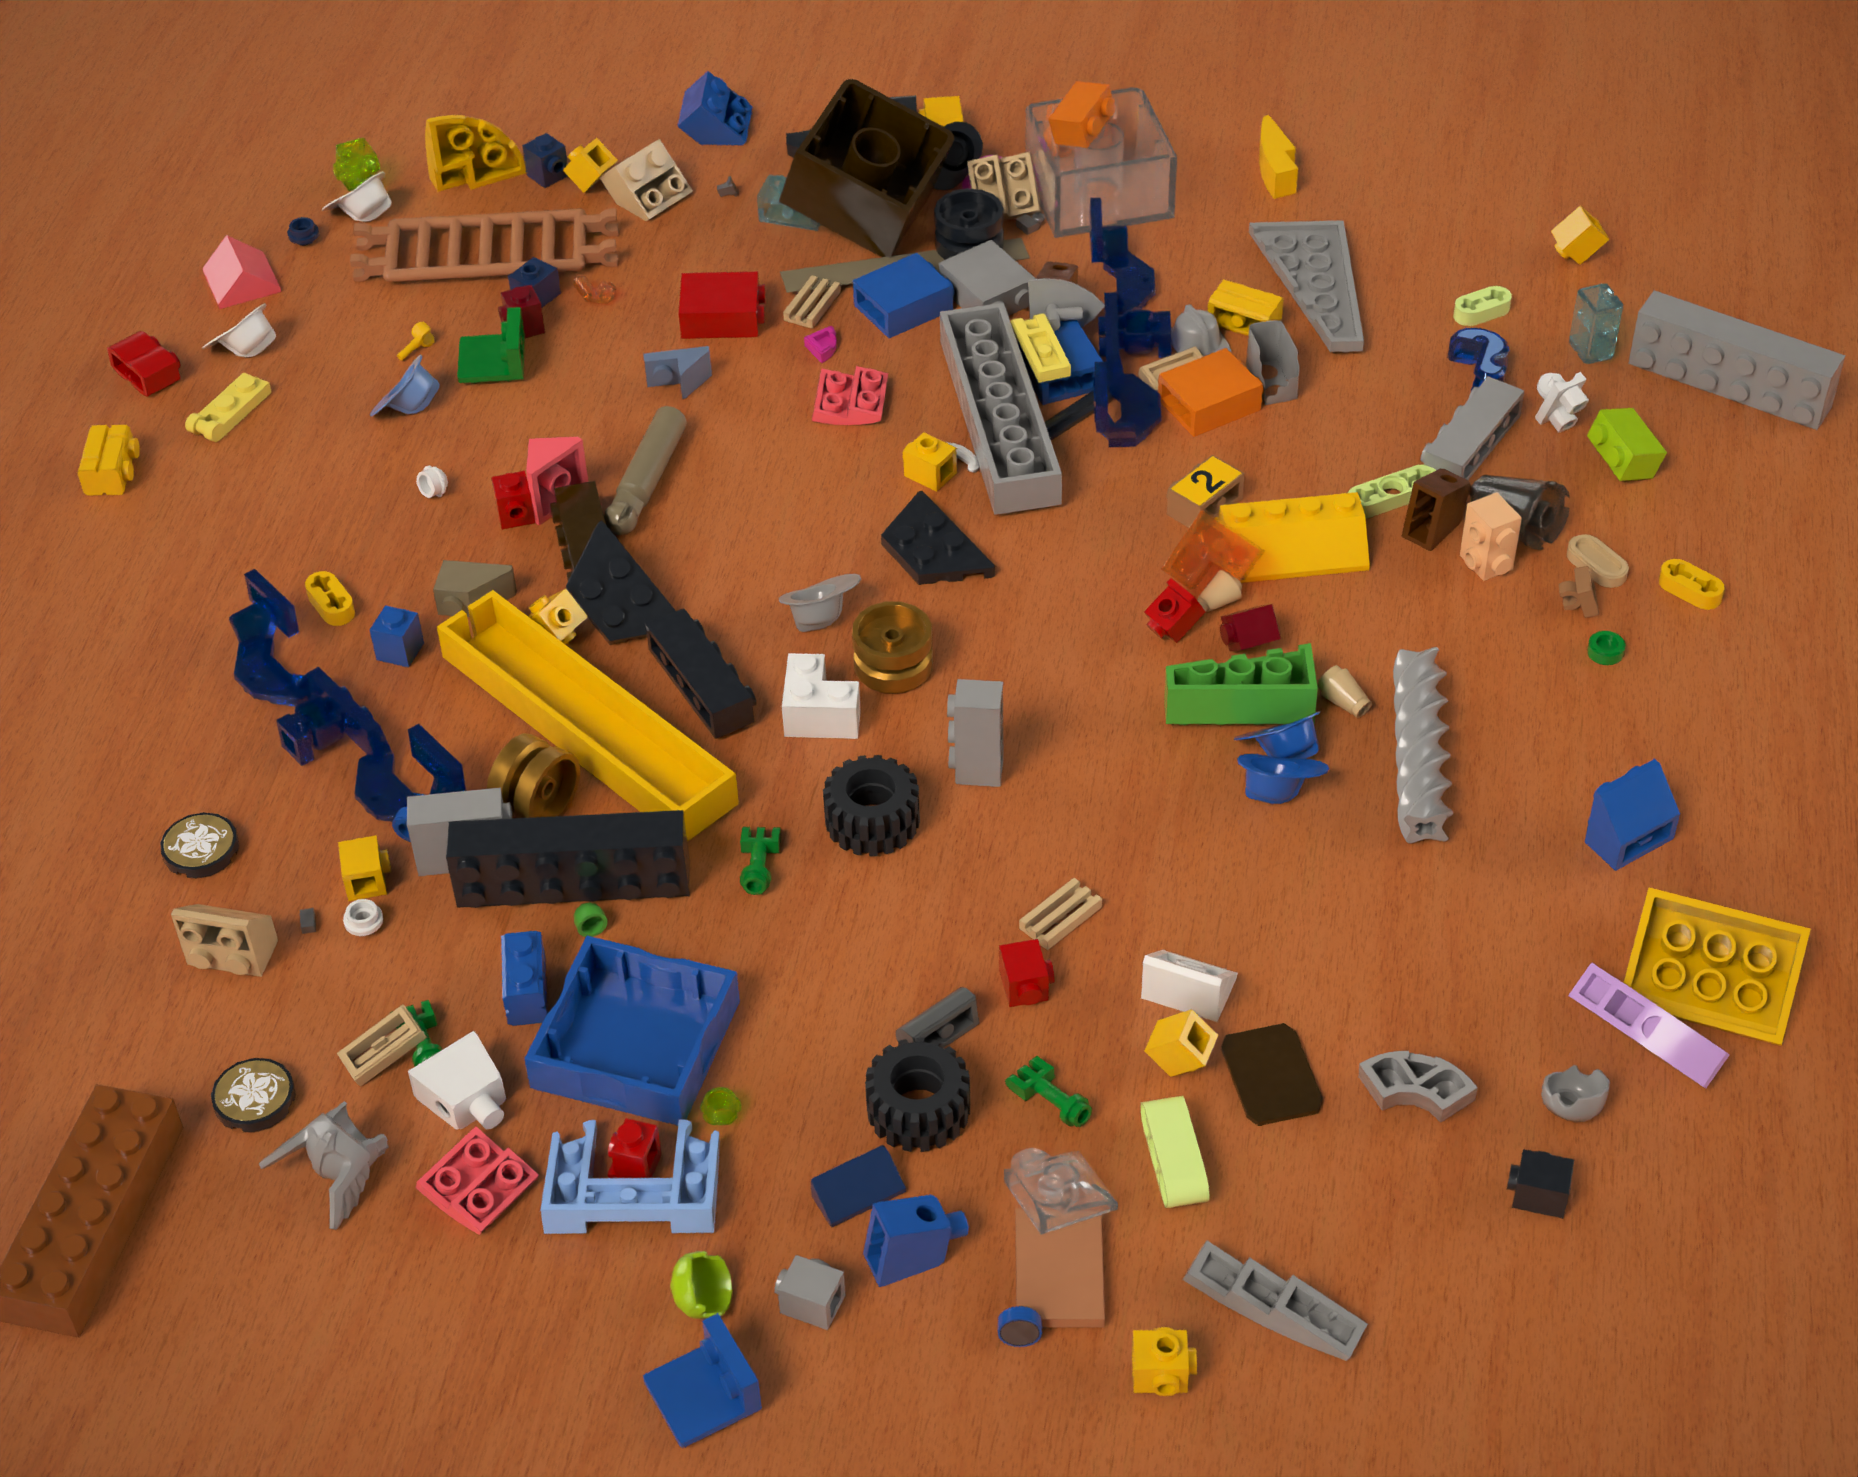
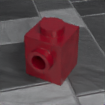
M531 284L500 292L502 306L498 307V313L501 322L507 321V308L520 307L525 339L545 333L541 302Z
M1272 604L1260 605L1221 616L1220 635L1223 643L1228 645L1229 651L1244 650L1281 639Z

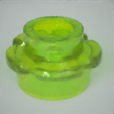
M716 1087L705 1094L700 1110L704 1113L703 1119L708 1124L714 1126L729 1125L737 1119V1113L741 1111V1102L732 1090L725 1087Z

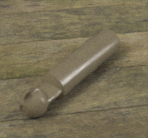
M664 406L656 411L617 487V494L612 504L604 513L606 526L612 533L627 535L635 529L643 507L648 504L686 428L687 419L678 409Z

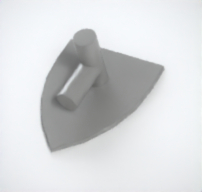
M1028 279L1030 319H1033V316L1036 314L1044 313L1053 331L1060 328V321L1077 320L1082 328L1092 321L1105 307V304L1092 292L1078 284L1061 279Z

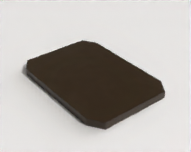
M1282 1023L1225 1035L1221 1051L1247 1119L1257 1126L1318 1114L1322 1104V1096L1295 1030Z

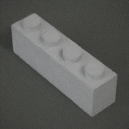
M1488 376L1479 387L1473 388L1464 406L1459 405L1449 424L1442 425L1432 444L1427 443L1421 454V462L1435 470L1440 468L1446 469L1469 480L1520 417L1524 390Z

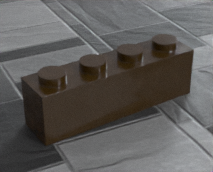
M595 481L554 488L556 502L550 503L553 523H560V525L555 526L559 546H566V548L561 549L564 569H571L572 571L566 572L567 581H569L597 524L601 520L605 523Z

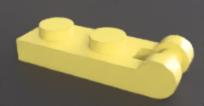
M1044 313L1036 314L1033 316V319L1023 320V318L1011 320L1015 337L1018 339L1039 383L1071 376V365Z
M243 372L201 412L189 415L185 424L186 430L196 435L202 433L206 439L213 442L220 441L272 393L270 383Z

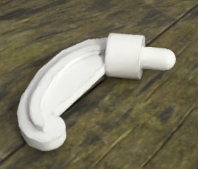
M948 443L956 447L957 458L968 464V471H978L979 464L977 458L970 450L962 445Z

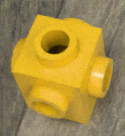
M567 589L549 598L543 595L529 606V610L532 613L528 615L529 618L564 644H567L577 635L574 629L588 617Z
M1159 1327L1153 1330H1133V1393H1155L1160 1396L1187 1393L1189 1375H1197L1196 1348H1188L1187 1330H1174L1168 1327Z

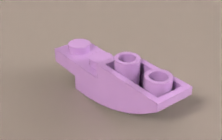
M1592 962L1568 995L1705 1089L1729 1057V1054Z

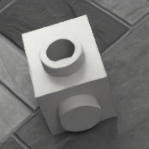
M795 1255L789 1269H782L776 1280L774 1292L778 1294L780 1313L828 1330L845 1297L844 1272L830 1267L822 1260H809Z

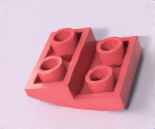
M856 366L853 376L821 368L812 421L834 425H862L881 421L888 373Z
M475 1126L417 1181L416 1189L450 1217L480 1235L538 1179L539 1175L509 1147L503 1151Z

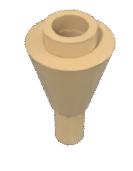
M1219 570L1198 597V602L1205 611L1209 612L1237 601L1242 597V584L1232 572L1227 573Z

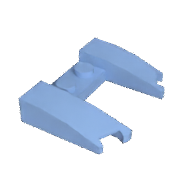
M679 1119L673 1178H593L597 1134L596 1120L583 1122L585 1137L565 1144L562 1143L558 1131L552 1133L541 1203L544 1234L587 1233L588 1222L670 1221L672 1233H714L720 1135L718 1131L714 1130L708 1143L689 1136L692 1131V1122Z

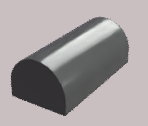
M964 987L958 988L896 1030L897 1042L907 1039L908 1043L916 1042V1038H925V1043H931L933 1040L942 1042V1048L946 1047L979 1024L976 996Z

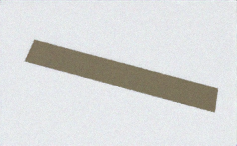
M1022 238L1004 240L1003 250L1014 260L1030 258ZM937 250L916 252L939 271V263L944 261V259L937 253ZM914 253L781 271L780 274L787 293L800 291L812 275L817 276L818 280L811 289H815L823 278L829 280L827 287H831L834 282H839L840 285L852 284L854 279Z

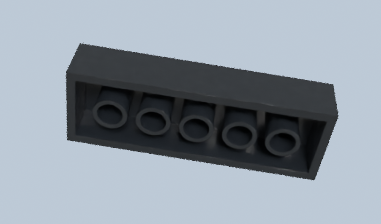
M683 810L449 822L446 860L457 908L689 896L690 859Z

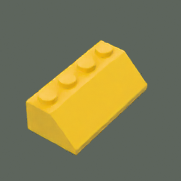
M1358 492L1220 505L1218 539L1227 573L1232 572L1241 583L1369 571L1370 562L1366 518Z

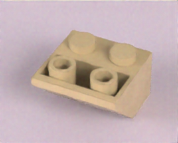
M660 139L619 163L600 177L617 205L645 221H648L693 192Z
M201 904L174 908L171 913L187 965L200 969L211 968L229 971L237 975L248 974L261 977L278 942L270 915Z

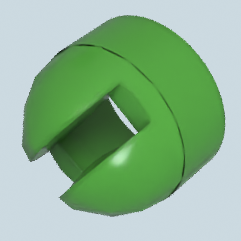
M583 903L574 913V924L578 933L583 937H594L603 932L607 926L608 921L603 910L595 903Z

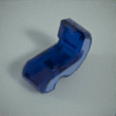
M1464 328L1456 331L1450 337L1448 359L1453 362L1469 365L1476 363L1473 373L1475 379L1471 391L1474 387H1479L1488 376L1505 383L1509 346L1502 336L1486 329Z

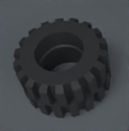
M866 755L858 756V760L855 761L851 759L843 762V767L836 766L831 771L832 776L826 778L825 788L823 789L825 826L827 832L830 833L832 841L839 842L840 848L845 851L853 849V854L860 856L862 853H869V856H878L879 852H884L887 855L893 853V848L895 847L901 849L906 846L907 839L914 838L916 828H919L920 824L919 785H917V778L914 773H910L909 767L905 764L898 765L897 760L891 757L885 760L882 759V755H874L873 758H866Z
M916 1038V1042L908 1043L907 1039L898 1041L897 1047L888 1045L883 1049V1056L876 1054L872 1059V1067H868L866 1072V1103L870 1126H874L875 1133L879 1138L886 1136L887 1144L893 1147L901 1144L904 1151L912 1152L913 1147H920L921 1152L930 1151L929 1146L936 1145L939 1149L946 1145L947 1138L955 1140L960 1135V1128L966 1127L968 1115L970 1114L969 1070H966L965 1061L962 1057H956V1051L948 1046L943 1049L942 1042L933 1040L931 1043H925V1038ZM913 1090H925L934 1093V1095L924 1099H909L902 1096Z

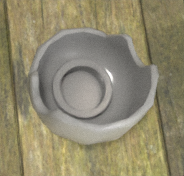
M1573 1065L1564 1072H1552L1547 1075L1543 1080L1541 1096L1544 1105L1554 1115L1571 1122H1586L1600 1114L1604 1108L1610 1081L1599 1069H1595L1590 1075H1585L1579 1071L1576 1065Z

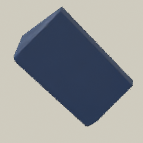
M884 1145L812 1178L810 1181L812 1198L831 1228L871 1209L873 1203L888 1201L906 1192V1187Z

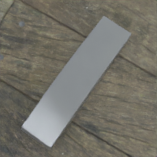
M1206 1241L1182 1279L1219 1303L1254 1322L1303 1345L1345 1361L1352 1355L1368 1325L1294 1275L1286 1282L1250 1257L1243 1264L1209 1241Z

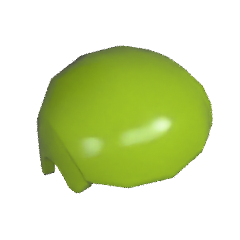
M706 1251L687 1253L677 1261L670 1283L676 1306L691 1318L705 1319L717 1313L723 1316L730 1307L732 1298L731 1275L724 1259L721 1256L707 1255Z

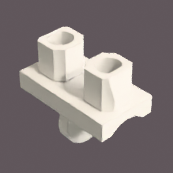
M1581 372L1577 373L1568 382H1565L1558 373H1546L1540 377L1537 383V390L1544 399V402L1535 416L1540 425L1550 421L1558 433L1572 428L1576 424L1578 418L1574 413L1581 411L1589 402V399L1581 390L1587 380Z

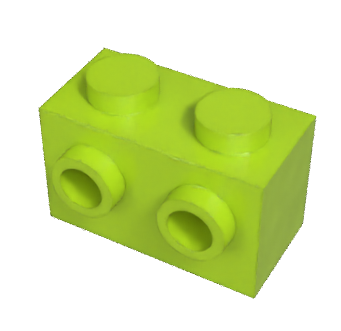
M1634 408L1600 410L1587 434V437L1620 481L1653 479L1667 454Z

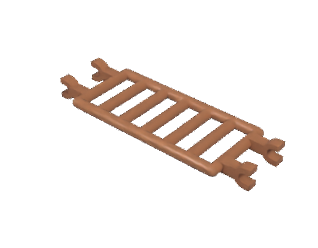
M616 208L602 211L600 214L586 215L583 209L406 218L390 220L386 227H371L366 223H354V236H365V238H357V251L368 250L373 245L386 244L385 257L368 258L363 254H351V267H362L361 269H354L353 279L354 282H361L367 280L370 276L383 275L384 280L397 282L510 275L528 262H522L524 224L543 223L541 260L556 267L558 272L581 271L584 269L585 263H601L607 267H618V254L607 253L616 252V239L604 240L600 245L586 246V233L602 232L607 236H618V223H607L609 221H617ZM574 221L573 259L554 260L555 222ZM512 225L510 262L491 263L493 226ZM481 227L478 264L459 265L462 228ZM432 229H449L447 266L428 267ZM418 230L415 268L396 269L400 231Z

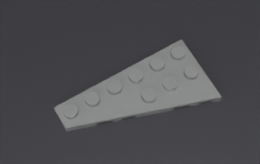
M1344 220L1249 223V234L1330 352L1363 351L1364 338Z

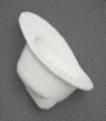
M383 171L375 174L355 190L332 201L321 210L328 211L340 207L350 217L360 222L372 221L378 218L392 204L381 181L386 173Z
M265 303L260 305L235 327L216 337L202 348L206 349L221 343L237 356L251 357L261 353L276 338L275 331L262 312L267 305Z

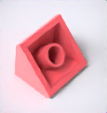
M226 235L203 267L204 276L219 309L281 292L264 252Z
M581 438L529 439L526 473L536 524L541 525L552 517L550 503L556 502L554 488L588 482L583 440Z

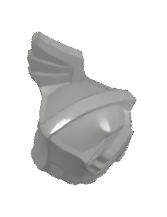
M345 1101L326 1114L321 1113L300 1132L259 1162L260 1168L264 1169L282 1160L289 1154L306 1147L314 1171L322 1178L335 1180L329 1188V1228L334 1230L338 1229L344 1218H349L352 1208L358 1205L359 1196L364 1190L365 1181L369 1179V1167L389 1147L384 1134L367 1139L355 1127L348 1116L347 1103Z

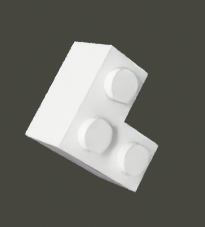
M788 653L782 700L784 737L858 739L860 722L859 681H827L825 654Z

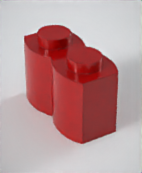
M138 331L107 347L112 368L123 379L130 381L134 388L144 396H150L181 379L179 373L181 364L176 354L172 351L168 352L165 348L161 347L156 337L149 336L143 331Z

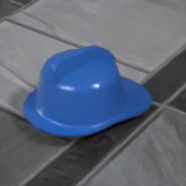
M1320 711L1293 723L1239 735L1234 740L1255 737L1268 756L1306 759L1317 754L1320 746L1312 717L1319 714Z
M1244 754L1237 758L1238 764L1246 769V796L1250 799L1271 804H1281L1290 801L1298 795L1305 778L1321 776L1329 771L1327 764L1312 759L1276 758L1260 754Z

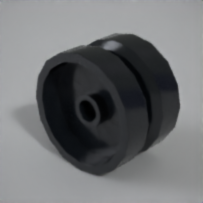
M970 188L955 190L941 197L934 209V223L936 226L935 247L937 253L946 260L989 240H992L1003 249L1004 231L1002 226L1004 222V208L1001 200L992 193Z

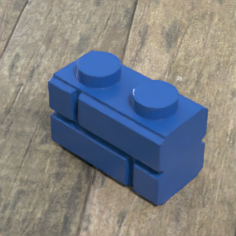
M536 930L502 935V998L506 1010L507 1023L512 1026L543 1023L548 1013L546 956L542 934Z

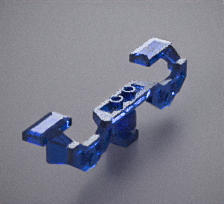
M1090 198L1089 227L1092 263L1103 262V269L1116 278L1117 284L1116 292L1104 293L1105 316H1098L1099 336H1105L1099 337V356L1106 357V362L1094 363L1096 432H1099L1108 439L1109 447H1136L1162 421L1161 395L1133 373H1124L1119 349H1124V352L1128 355H1147L1153 351V348H1158V358L1171 356L1170 311L1151 312L1150 310H1141L1146 306V302L1155 295L1154 269L1128 251L1127 226H1102V198ZM1107 387L1113 398L1121 403V418L1115 423L1108 413Z
M256 569L245 573L249 600L253 604L229 617L230 624L239 641L234 679L254 699L268 700L272 704L295 707L294 714L290 715L288 713L277 719L276 722L281 746L301 766L314 760L312 748L324 750L340 741L345 732L367 754L358 761L355 799L376 820L393 822L399 809L407 807V797L426 794L413 793L394 775L395 757L381 726L373 719L367 707L364 705L360 707L353 700L346 687H339L320 667L309 671L305 675L290 674L273 657L275 648L273 637L276 626L288 638L299 633L295 607ZM419 723L409 728L408 735L412 756L434 777L430 794L466 791L462 764Z

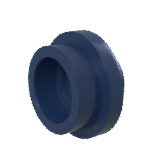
M296 218L289 224L287 231L288 239L298 245H309L319 236L318 226L310 218Z

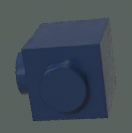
M545 133L522 145L527 176L542 187L547 188L568 177L563 171L568 165L564 144L548 133Z
M535 257L508 276L510 290L515 287L531 284L541 302L542 308L561 294L558 269Z

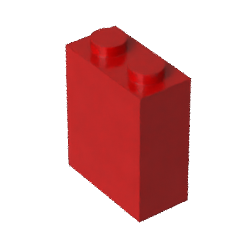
M758 271L682 273L678 312L681 339L758 337L759 324H765L764 304H766L765 284H759Z

